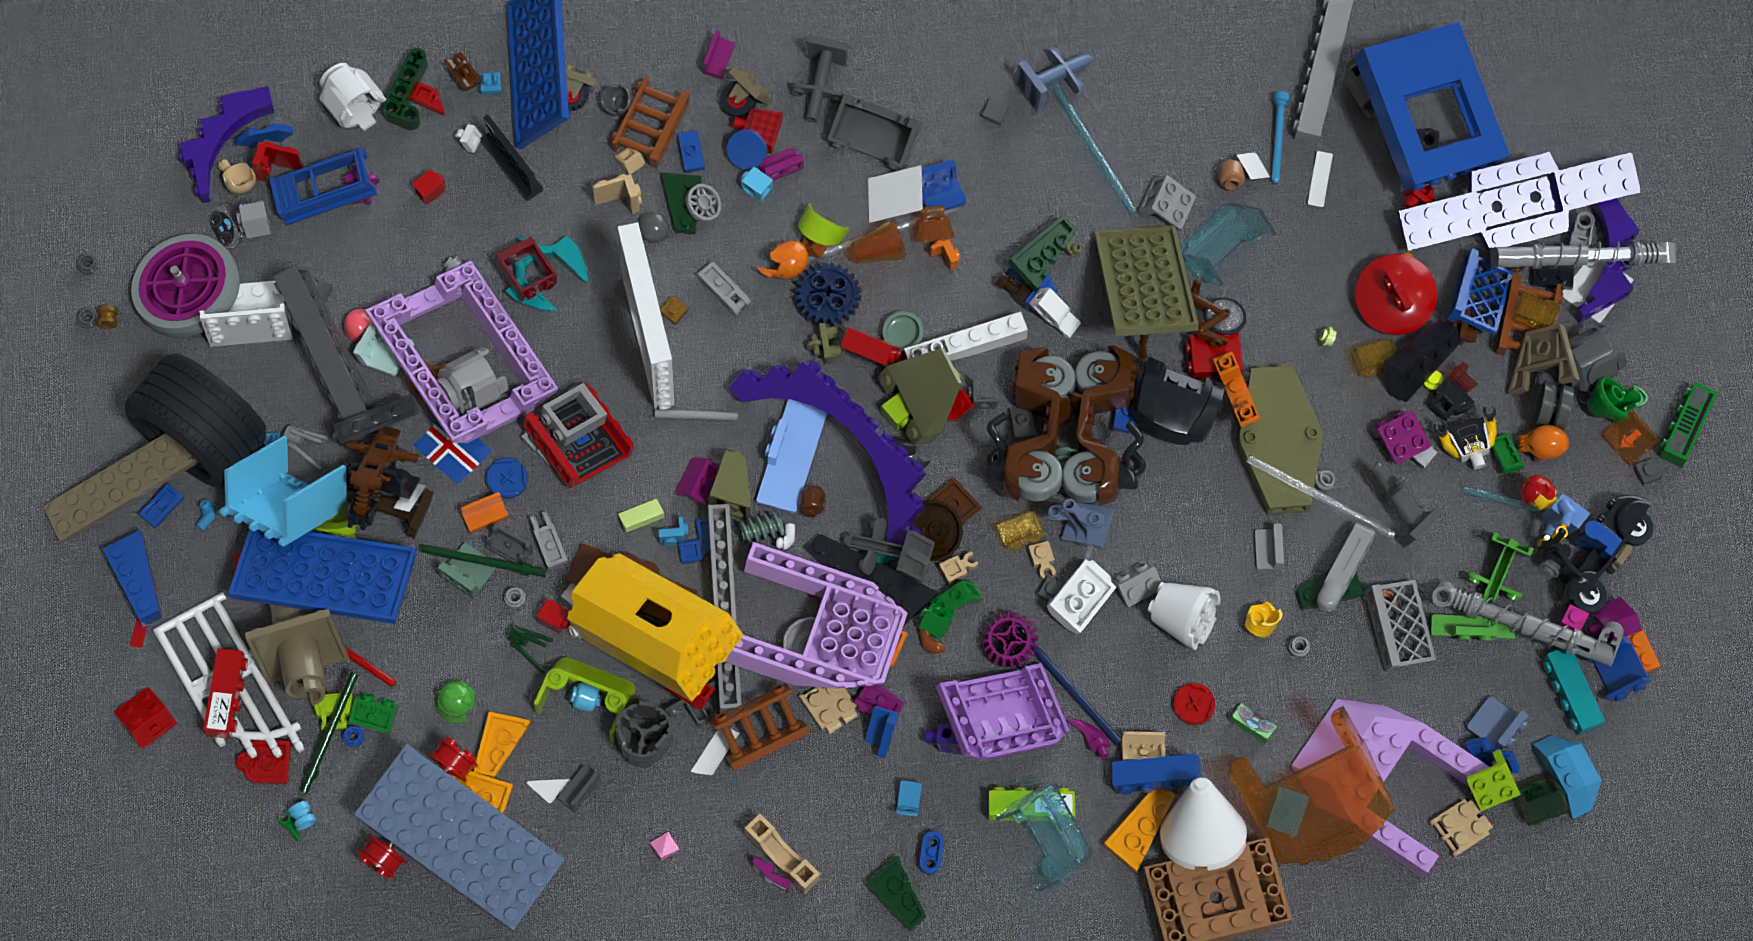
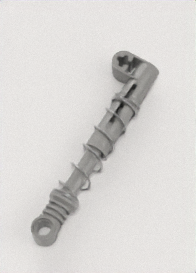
M1618 241L1617 247L1601 248V242L1598 243L1599 248H1588L1587 245H1582V242H1580V245H1563L1561 243V246H1545L1544 243L1542 245L1536 243L1530 247H1491L1490 262L1491 268L1531 266L1533 269H1541L1542 266H1549L1551 269H1555L1557 266L1562 265L1572 269L1577 265H1586L1592 268L1597 262H1603L1606 267L1610 268L1616 261H1621L1626 267H1638L1644 263H1676L1675 243L1643 244L1639 241H1631L1628 247H1620ZM1614 261V263L1610 266L1607 265L1605 262ZM1623 261H1629L1630 265H1626ZM1588 262H1595V264L1589 266Z
M1447 581L1440 582L1432 593L1433 602L1440 607H1451V605L1453 609L1458 607V611L1463 609L1466 616L1472 619L1482 615L1491 619V626L1501 622L1509 625L1510 633L1520 629L1521 634L1528 636L1529 640L1534 638L1547 643L1548 647L1553 645L1564 649L1566 654H1577L1612 667L1624 633L1621 624L1611 621L1604 625L1599 639L1584 635L1579 629L1573 631L1569 629L1568 625L1563 627L1550 622L1549 618L1543 620L1535 617L1530 611L1524 615L1514 613L1511 604L1506 606L1505 609L1495 606L1492 597L1484 602L1482 594L1475 592L1468 595L1467 591L1462 593V589L1457 591L1458 588ZM1439 591H1446L1449 594V597L1443 598L1439 594ZM1612 631L1614 632V636L1611 641V644L1606 643L1610 635V632Z

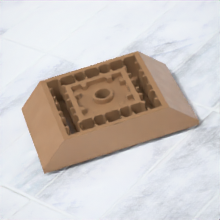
M1269 837L1247 842L1244 851L1234 862L1215 870L1208 871L1207 867L1195 866V870L1179 866L1173 861L1144 867L1164 941H1227L1268 931L1293 920ZM1217 893L1221 896L1222 901L1215 904L1211 902L1210 895Z

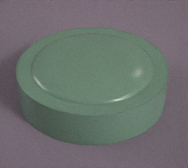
M896 312L890 315L883 325L884 340L900 346V352L905 353L904 348L922 343L924 338L923 324L911 312Z

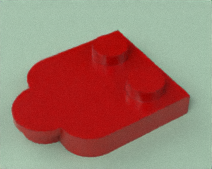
M265 740L252 741L251 743L257 752V756L251 758L247 751L243 752L237 757L236 766L239 771L245 773L251 783L288 784L291 741L275 740L282 752V756L279 758L273 755L272 749L269 748Z

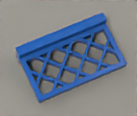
M1472 248L1463 260L1447 320L1455 323L1458 319L1495 335L1500 323L1513 271L1506 268H1491V262L1479 257V251ZM1478 264L1484 266L1487 272L1481 273ZM1496 273L1505 275L1506 279L1500 281ZM1491 276L1494 283L1489 285L1485 277ZM1479 279L1483 287L1477 288L1474 280ZM1498 287L1501 295L1496 296L1492 288ZM1485 290L1487 291L1488 295L1490 296V298H1489V299H1486V300L1483 298L1482 294L1480 293V292L1485 291ZM1475 294L1479 302L1473 303L1469 295ZM1493 302L1497 310L1491 311L1488 303ZM1482 306L1486 314L1480 315L1476 307ZM1471 309L1475 317L1472 318L1465 315V311ZM1489 317L1493 327L1486 324L1484 319Z

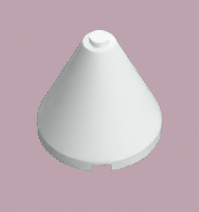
M1197 778L1191 782L1164 819L1160 830L1161 846L1168 858L1179 866L1195 870V866L1207 867L1208 871L1225 867L1234 862L1242 854L1246 846L1247 829L1243 818L1212 782L1206 778Z

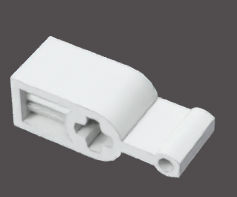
M1040 288L1029 303L1049 324L1057 327L1066 338H1070L1081 324L1080 320L1070 312V308L1051 288Z

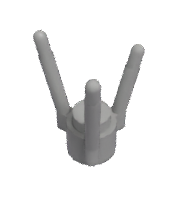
M289 425L284 433L288 441L287 446L298 452L318 470H321L322 467L302 451L297 444H302L304 439L321 443V440L318 438L328 440V436Z

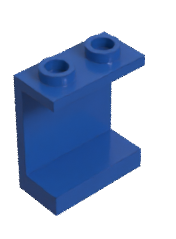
M1629 636L1622 637L1612 667L1588 659L1589 662L1596 664L1610 693L1606 696L1607 700L1620 702L1628 697V693L1632 691L1634 693L1646 688L1645 685L1651 682Z

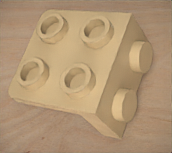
M622 174L609 181L601 180L592 186L596 205L627 197L632 214L640 212L639 204H642L639 185L634 184L631 174Z

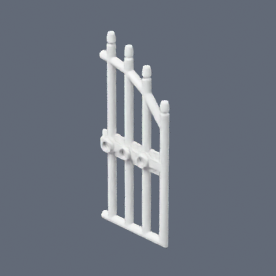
M223 592L153 629L205 722L207 707L203 700L209 697L213 671H210L183 622L195 617L217 654V648H223L202 613L214 606L239 651H243L245 657L248 658L247 671H243L242 678L251 673L253 674L283 727L272 731L269 730L244 687L243 692L240 691L239 695L260 732L245 731L236 716L235 720L238 721L237 731L232 736L240 739L251 758L256 757L257 752L250 740H265L269 748L272 749L273 755L276 758L281 757L282 752L277 746L275 738L288 735L299 753L304 751V746L299 741L300 739L296 731L301 730L298 722L291 724L261 673L252 651H249L223 607L221 602L226 599ZM174 627L177 628L203 674L201 678L193 682L165 635L166 631ZM213 737L220 747L226 744L224 738Z

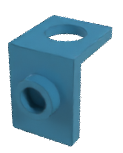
M901 780L896 814L918 816L922 782Z

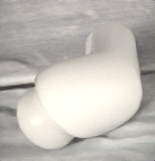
M785 524L784 538L778 537L776 541L778 549L784 548V550H787L794 543L795 524Z

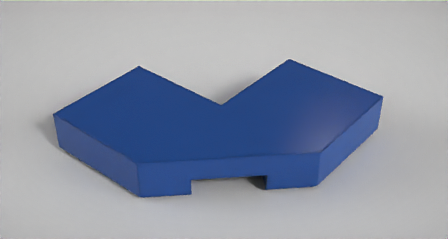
M276 123L268 125L269 128L257 130V128H251L238 136L236 142L237 145L254 148L265 139L282 142L294 133L293 127Z
M708 518L696 520L699 540L678 543L682 564L703 561L710 552Z

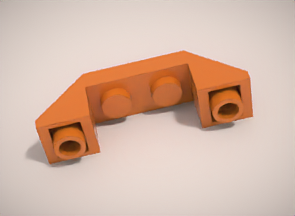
M1231 351L1213 359L1223 384H1226V392L1241 428L1261 420L1233 352Z

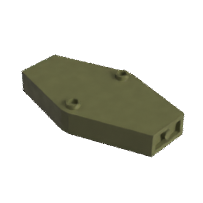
M1278 364L1275 367L1256 366L1251 369L1247 388L1261 420L1242 428L1240 426L1237 441L1238 451L1267 515L1308 512L1312 503L1321 451L1322 429L1293 365Z

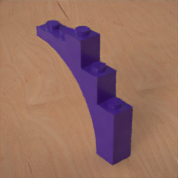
M269 86L221 96L222 104H219L221 115L200 119L202 127L198 129L201 138L180 143L182 150L178 151L181 163L185 162L186 168L191 170L192 178L197 179V184L194 185L197 197H201L202 203L211 202L209 189L211 171L223 145L244 125L259 117L275 113Z

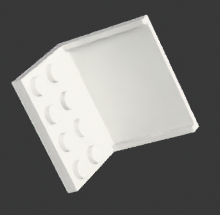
M276 281L240 284L237 299L229 312L205 314L204 310L200 311V320L210 347L293 340V330L290 325L291 312L289 313L283 303L285 301L282 293L279 294L275 288L274 283Z

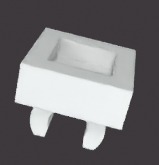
M468 124L465 130L458 129L455 137L461 138L459 142L467 152L474 153L482 135L474 125Z

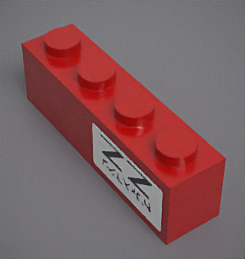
M217 648L203 728L205 735L208 737L232 739V734L237 731L238 721L235 720L236 712H240L241 699H239L240 691L243 692L245 679H242L243 671H247L248 658L245 657L243 651Z

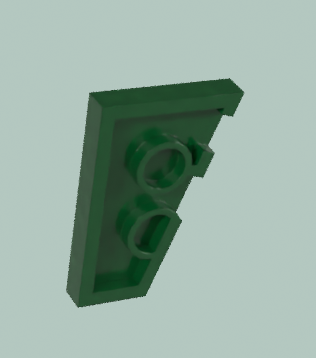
M661 172L675 233L696 235L697 220L689 212L685 197L693 186L701 184L702 176Z
M1331 568L1297 588L1296 592L1302 610L1318 607L1317 597ZM1357 572L1340 602L1363 596Z
M897 855L868 881L866 886L902 925L911 932L926 919V915Z

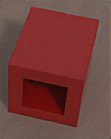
M430 169L412 182L413 191L425 205H428L445 192V180L439 173L435 174Z
M547 599L537 615V621L541 625L560 634L563 629L566 630L570 625L567 619L569 610Z

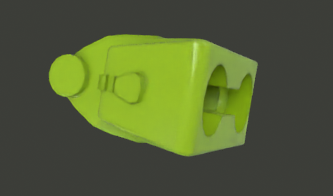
M341 693L325 694L324 699L314 705L317 717L322 719V731L326 730L329 723L328 718L332 717ZM352 693L340 717L341 721L338 722L335 730L347 729L346 719L351 714L354 701Z

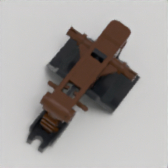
M389 427L379 429L372 445L365 444V441H348L347 449L357 450L365 455L362 463H349L346 468V486L359 488L356 493L358 495L354 496L346 512L348 528H352L353 525H359L360 530L364 531L367 526L372 525L379 504L378 500L370 499L372 491L379 490L394 493L396 497L411 499L420 478L412 476L406 470L395 468L396 461L401 460V462H405L406 460L417 463L419 454L408 453L404 449L403 451L398 450L397 440L400 436V430Z

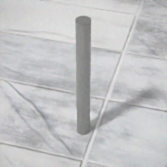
M655 409V418L738 420V412Z

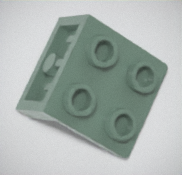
M464 543L458 550V552L486 557L467 543ZM451 559L448 564L442 562L438 567L439 575L473 599L497 569Z

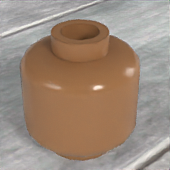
M1230 159L1219 166V183L1222 187L1228 190H1236L1244 184L1245 173L1241 162Z

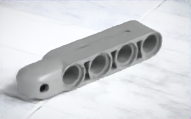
M1358 522L1355 524L1318 594L1316 602L1320 609L1333 611L1337 608L1376 535L1375 530Z

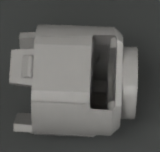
M481 347L448 363L446 367L439 370L436 381L458 414L465 415L467 411L475 407L480 409L499 399L500 394L508 390L506 377L503 376L496 379L490 365L483 357L490 353L487 348Z

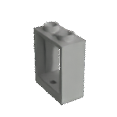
M584 383L543 405L540 414L543 424L549 426L554 438L558 442L560 441L564 447L605 424L607 417L605 410ZM576 399L590 419L568 431L553 411Z

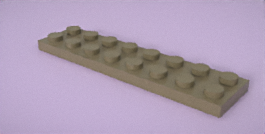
M165 433L45 504L43 507L59 542L64 543L196 465L199 461Z

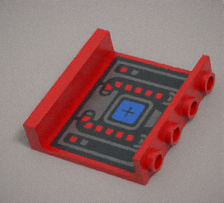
M585 383V386L607 413L605 424L564 447L560 441L558 442L554 438L549 426L543 424L540 415L535 416L531 412L525 415L523 427L569 489L631 456L634 447L632 439L625 435L620 423L613 419L608 407L601 403L596 391L590 388L587 383ZM576 399L553 411L568 431L590 419Z

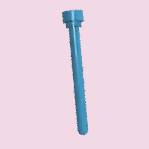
M1284 91L1275 92L1273 95V103L1277 107L1271 179L1273 183H1278L1280 180L1284 110L1289 103L1290 96L1289 93Z

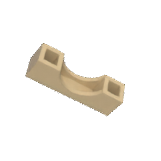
M761 814L745 827V835L804 895L820 881V873L806 859L797 855Z

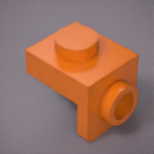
M949 239L945 241L938 240L930 246L931 257L943 254L950 271L958 268L960 254L957 248H953Z

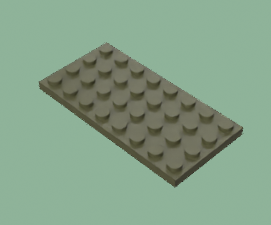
M1175 225L1095 231L1094 237L1115 336L1198 331L1197 315Z

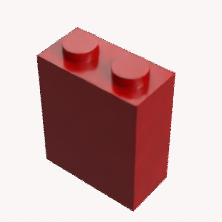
M849 327L840 346L887 366L898 363L902 355L900 346L859 329Z
M1239 332L1232 335L1213 333L1228 338L1227 345H1222L1221 348L1211 346L1210 341L1197 338L1196 334H1191L1188 342H1185V352L1190 357V361H1187V371L1191 373L1193 379H1221L1213 359L1231 351L1242 374L1243 363Z

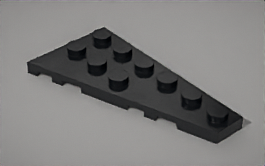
M823 534L818 535L806 547V550L821 565L875 583L879 587L878 590L886 597L889 596L897 606L907 612L903 627L938 595V591L879 562H876L874 570L870 575L864 574L859 569V563L861 559L865 558V555Z

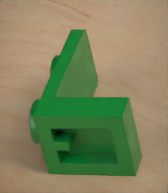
M962 580L932 600L930 605L935 603L953 613L966 603H978L982 600V597L973 581Z

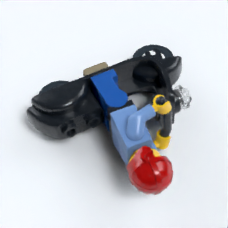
M1532 475L1523 482L1520 488V495L1526 506L1532 504L1538 510L1545 509L1542 516L1547 520V526L1543 532L1544 537L1538 539L1536 543L1537 547L1547 551L1543 555L1545 562L1540 564L1541 572L1548 578L1557 577L1564 583L1561 595L1563 605L1570 601L1571 605L1589 614L1596 613L1604 607L1607 601L1605 586L1598 580L1605 570L1609 574L1615 573V570L1624 563L1631 553L1632 546L1645 544L1653 534V522L1646 513L1651 505V501L1636 495L1612 497L1605 506L1607 508L1604 514L1601 513L1593 521L1594 517L1587 510L1562 493L1556 497L1557 491L1552 481L1540 475ZM1564 538L1569 541L1572 540L1576 546L1583 547L1590 553L1579 569L1568 559L1571 548L1569 545L1561 543ZM1624 543L1627 544L1620 553L1619 551Z

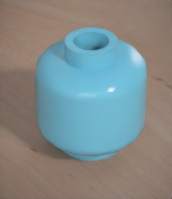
M579 682L576 686L573 685L569 696V702H572L573 708L587 712L593 711L595 706L599 707L602 700V694H599V689L584 682Z

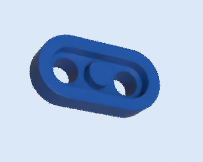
M930 831L923 837L919 866L921 871L927 875L936 874L941 867L944 838L939 832ZM935 841L937 845L932 847L929 845V842ZM931 861L934 863V866L931 868L927 867L926 863Z

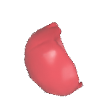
M355 309L345 317L343 332L352 341L359 342L367 326L371 323L364 309Z

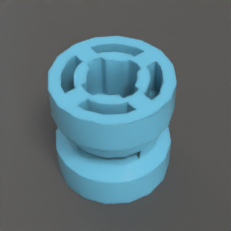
M308 801L299 802L288 809L290 816L295 819L294 825L297 830H304L316 823L314 814L310 813Z

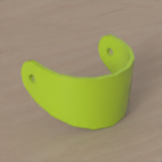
M809 203L798 222V228L802 234L822 245L833 246L842 242L847 236L849 228L838 226L823 218L812 209L813 204Z

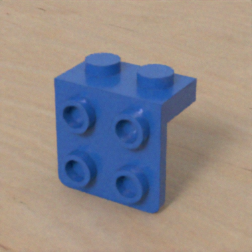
M954 160L922 168V200L930 215L966 204V197L956 177V164Z

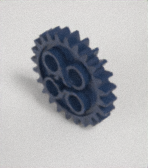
M832 262L829 267L822 263V268L820 269L817 265H814V271L807 269V276L801 274L802 281H797V287L799 288L795 289V294L797 295L795 296V302H799L797 304L798 309H803L802 316L808 314V321L814 318L815 325H818L820 321L826 325L827 322H830L832 327H834L835 321L842 325V318L849 321V314L855 315L854 308L859 309L857 301H861V295H859L861 288L857 287L859 285L858 280L853 281L854 273L847 275L848 268L841 271V265L839 264L836 268H833ZM822 282L824 285L817 287L814 283ZM836 284H842L844 288L837 289L834 286ZM820 301L822 304L816 306L813 305L812 302ZM840 303L842 306L836 308L832 304Z

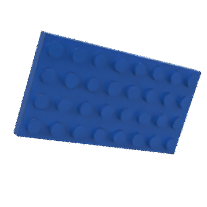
M510 0L506 3L515 148L523 149L569 119L562 0Z
M249 529L228 592L229 598L315 612L329 609L330 613L334 615L396 624L416 558V548L315 532H307L283 547L279 545L278 539L274 537L271 539L265 538V532L259 529L256 531Z

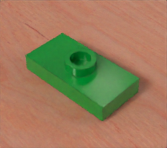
M1509 434L1496 436L1491 450L1504 475L1524 469V463Z

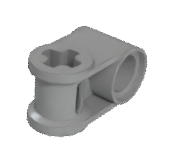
M1583 211L1577 215L1573 223L1568 245H1580V242H1582V245H1587L1590 248L1594 226V216L1590 212ZM1579 221H1585L1588 226L1581 225Z

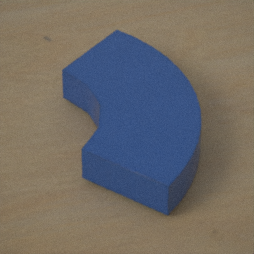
M1486 737L1466 740L1465 746L1471 755L1483 763L1493 766L1492 762L1495 761L1492 752L1499 749L1493 746ZM1501 750L1510 772L1519 773L1520 767L1513 751Z

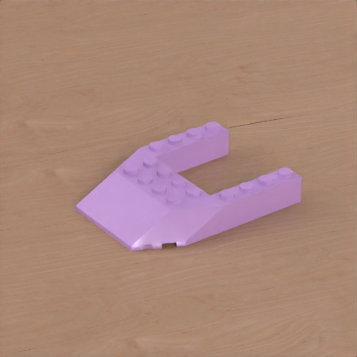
M753 542L744 572L823 598L803 655L744 635L724 662L792 685L825 688L883 685L907 612L897 606L889 596L886 597L878 590L879 587L871 581Z
M1336 699L1291 767L1300 778L1302 786L1312 798L1311 801L1316 808L1424 879L1439 855L1368 809V805L1407 747L1468 787L1466 777L1489 768V766L1426 724L1389 707Z

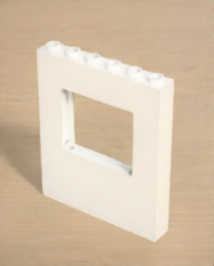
M637 222L618 227L622 279L654 410H666L675 405L672 357Z

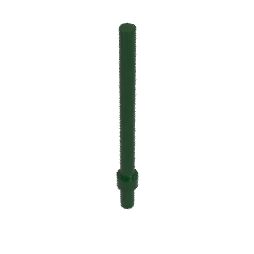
M423 545L422 553L520 572V575L524 576L534 575L546 578L547 569L532 567L528 563L518 564Z
M353 672L350 673L313 761L305 771L306 777L300 788V791L308 794L314 778L317 779L320 772L318 768L359 676Z

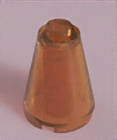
M895 220L885 223L851 243V248L848 249L851 260H855L856 263L903 260L906 258L902 238H900Z

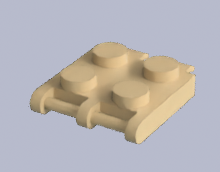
M815 687L804 695H798L821 731L826 729L829 734L842 727L840 719L846 724L858 716L855 711L857 705L853 702L845 688Z
M1464 799L1430 821V824L1434 825L1441 834L1442 841H1446L1453 851L1452 855L1454 858L1490 835L1488 831L1493 828L1485 815L1480 818L1477 817L1482 811L1474 799L1469 802ZM1438 822L1441 823L1443 828L1446 830L1447 834H1445V832L1442 830ZM1449 838L1453 840L1455 845L1458 847V850L1454 847Z

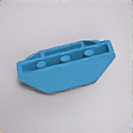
M1549 736L1532 744L1571 819L1573 820L1591 812L1602 780L1582 743Z

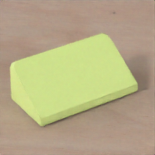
M657 499L618 514L626 533L665 518L663 509Z

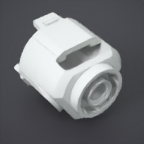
M339 63L328 69L320 80V86L323 89L319 99L342 127L350 128L358 125L365 131L376 124L372 115L380 107L381 103L387 99L367 73L358 68L349 67L347 63Z

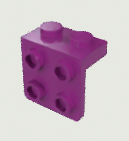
M1413 410L1406 414L1402 411L1394 415V420L1390 422L1384 420L1376 424L1377 429L1371 432L1374 439L1381 437L1395 464H1399L1429 449L1431 446Z

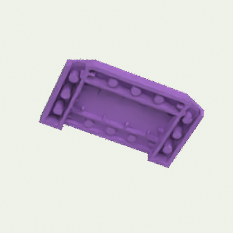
M1042 663L1025 666L1018 671L963 682L954 680L940 683L936 686L964 756L988 761L1052 747L1069 731Z

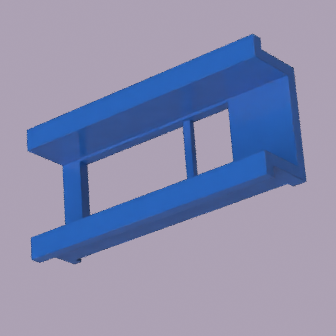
M357 147L356 150L276 178H269L277 213L285 221V224L290 225L376 195V187L369 181L364 159L368 158L367 151ZM356 163L360 181L319 195L314 177ZM311 178L315 197L300 201L296 183Z

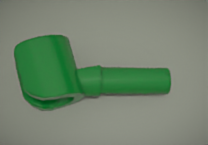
M285 812L288 817L287 821L283 822L278 817L280 825L283 828H287L297 841L302 839L292 824L293 820L288 812Z

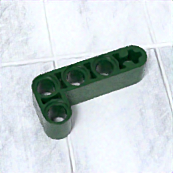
M414 48L409 52L386 96L387 100L382 105L386 121L407 130H415L421 123L418 109L409 104L413 91L428 67L426 53L421 48ZM409 75L414 76L411 79H406V77ZM399 92H404V93H405V94L402 95V96H398V95H397ZM390 109H396L395 112H388ZM409 116H414V117H415V118L412 119V120L406 119V118L409 117Z

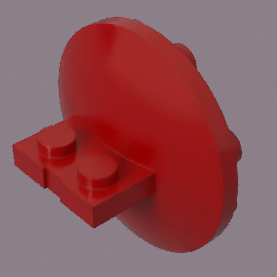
M1391 254L1377 258L1362 271L1356 283L1355 302L1362 319L1374 330L1393 336L1406 335L1421 328L1433 314L1437 302V287L1432 274L1421 262L1406 255Z

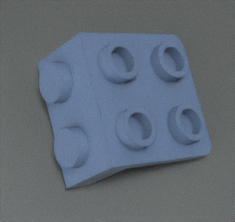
M1489 697L1468 723L1467 729L1478 738L1486 737L1497 749L1503 750L1504 747L1509 749L1516 740L1513 737L1517 731L1521 733L1528 724L1525 720L1529 714L1521 710L1516 715L1494 697Z

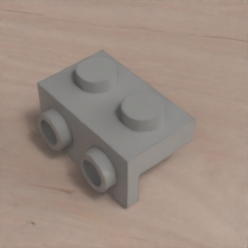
M1141 563L1135 567V570L1118 575L1117 579L1112 583L1118 588L1125 606L1130 607L1155 594L1161 580L1155 566Z

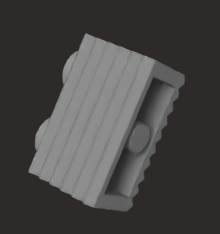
M257 201L252 204H240V212H236L241 233L245 232L246 238L270 235L269 218L264 202L260 201L259 203Z

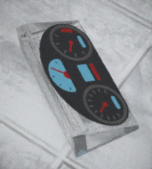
M225 205L220 206L207 216L219 242L227 250L243 243L242 237Z

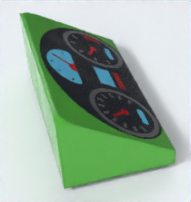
M1242 703L1230 719V722L1265 744L1277 727Z

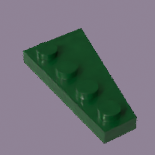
M1062 215L1010 258L1008 263L1036 292L1077 229Z

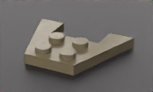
M1556 324L1526 332L1508 394L1514 396L1529 392L1531 372L1559 366V383L1566 384L1580 380L1565 326Z

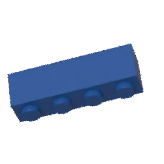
M1197 754L1112 762L1113 787L1117 793L1122 795H1128L1134 791L1149 793L1156 789L1171 791L1177 787L1187 789L1193 780L1201 778V761Z

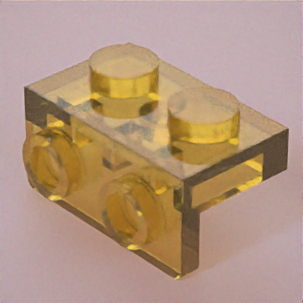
M1034 509L995 524L1003 547L1011 549V551L1022 548V544L1026 542H1038L1042 540L1041 536L1046 535Z

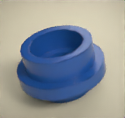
M350 726L343 732L344 743L349 747L361 745L364 741L363 730L358 726ZM356 734L358 737L355 740H351L350 736Z

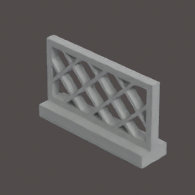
M1416 580L1386 585L1377 584L1366 589L1365 595L1385 671L1435 661L1436 658ZM1403 587H1411L1412 596L1410 599L1400 593ZM1382 590H1389L1395 594L1391 602L1384 598ZM1397 597L1407 602L1403 611L1394 605ZM1410 605L1417 610L1418 615L1415 619L1405 613ZM1390 608L1400 614L1396 622L1388 616ZM1402 617L1412 622L1408 631L1399 625ZM1415 625L1422 629L1423 635L1420 639L1411 633ZM1395 629L1405 634L1401 642L1394 638L1393 632ZM1408 637L1417 642L1413 651L1403 645ZM1420 645L1427 649L1429 657L1422 658L1416 653ZM1400 649L1410 654L1407 661L1400 662L1398 655Z

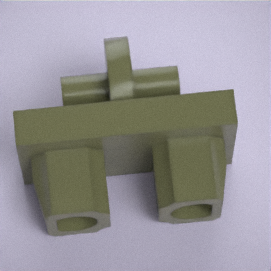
M819 323L820 340H818L817 335H812V341L807 343V349L814 351L815 356L820 355V349H822L824 365H830L831 360L841 358L840 344L829 346L828 342L838 340L837 327H826L825 323Z

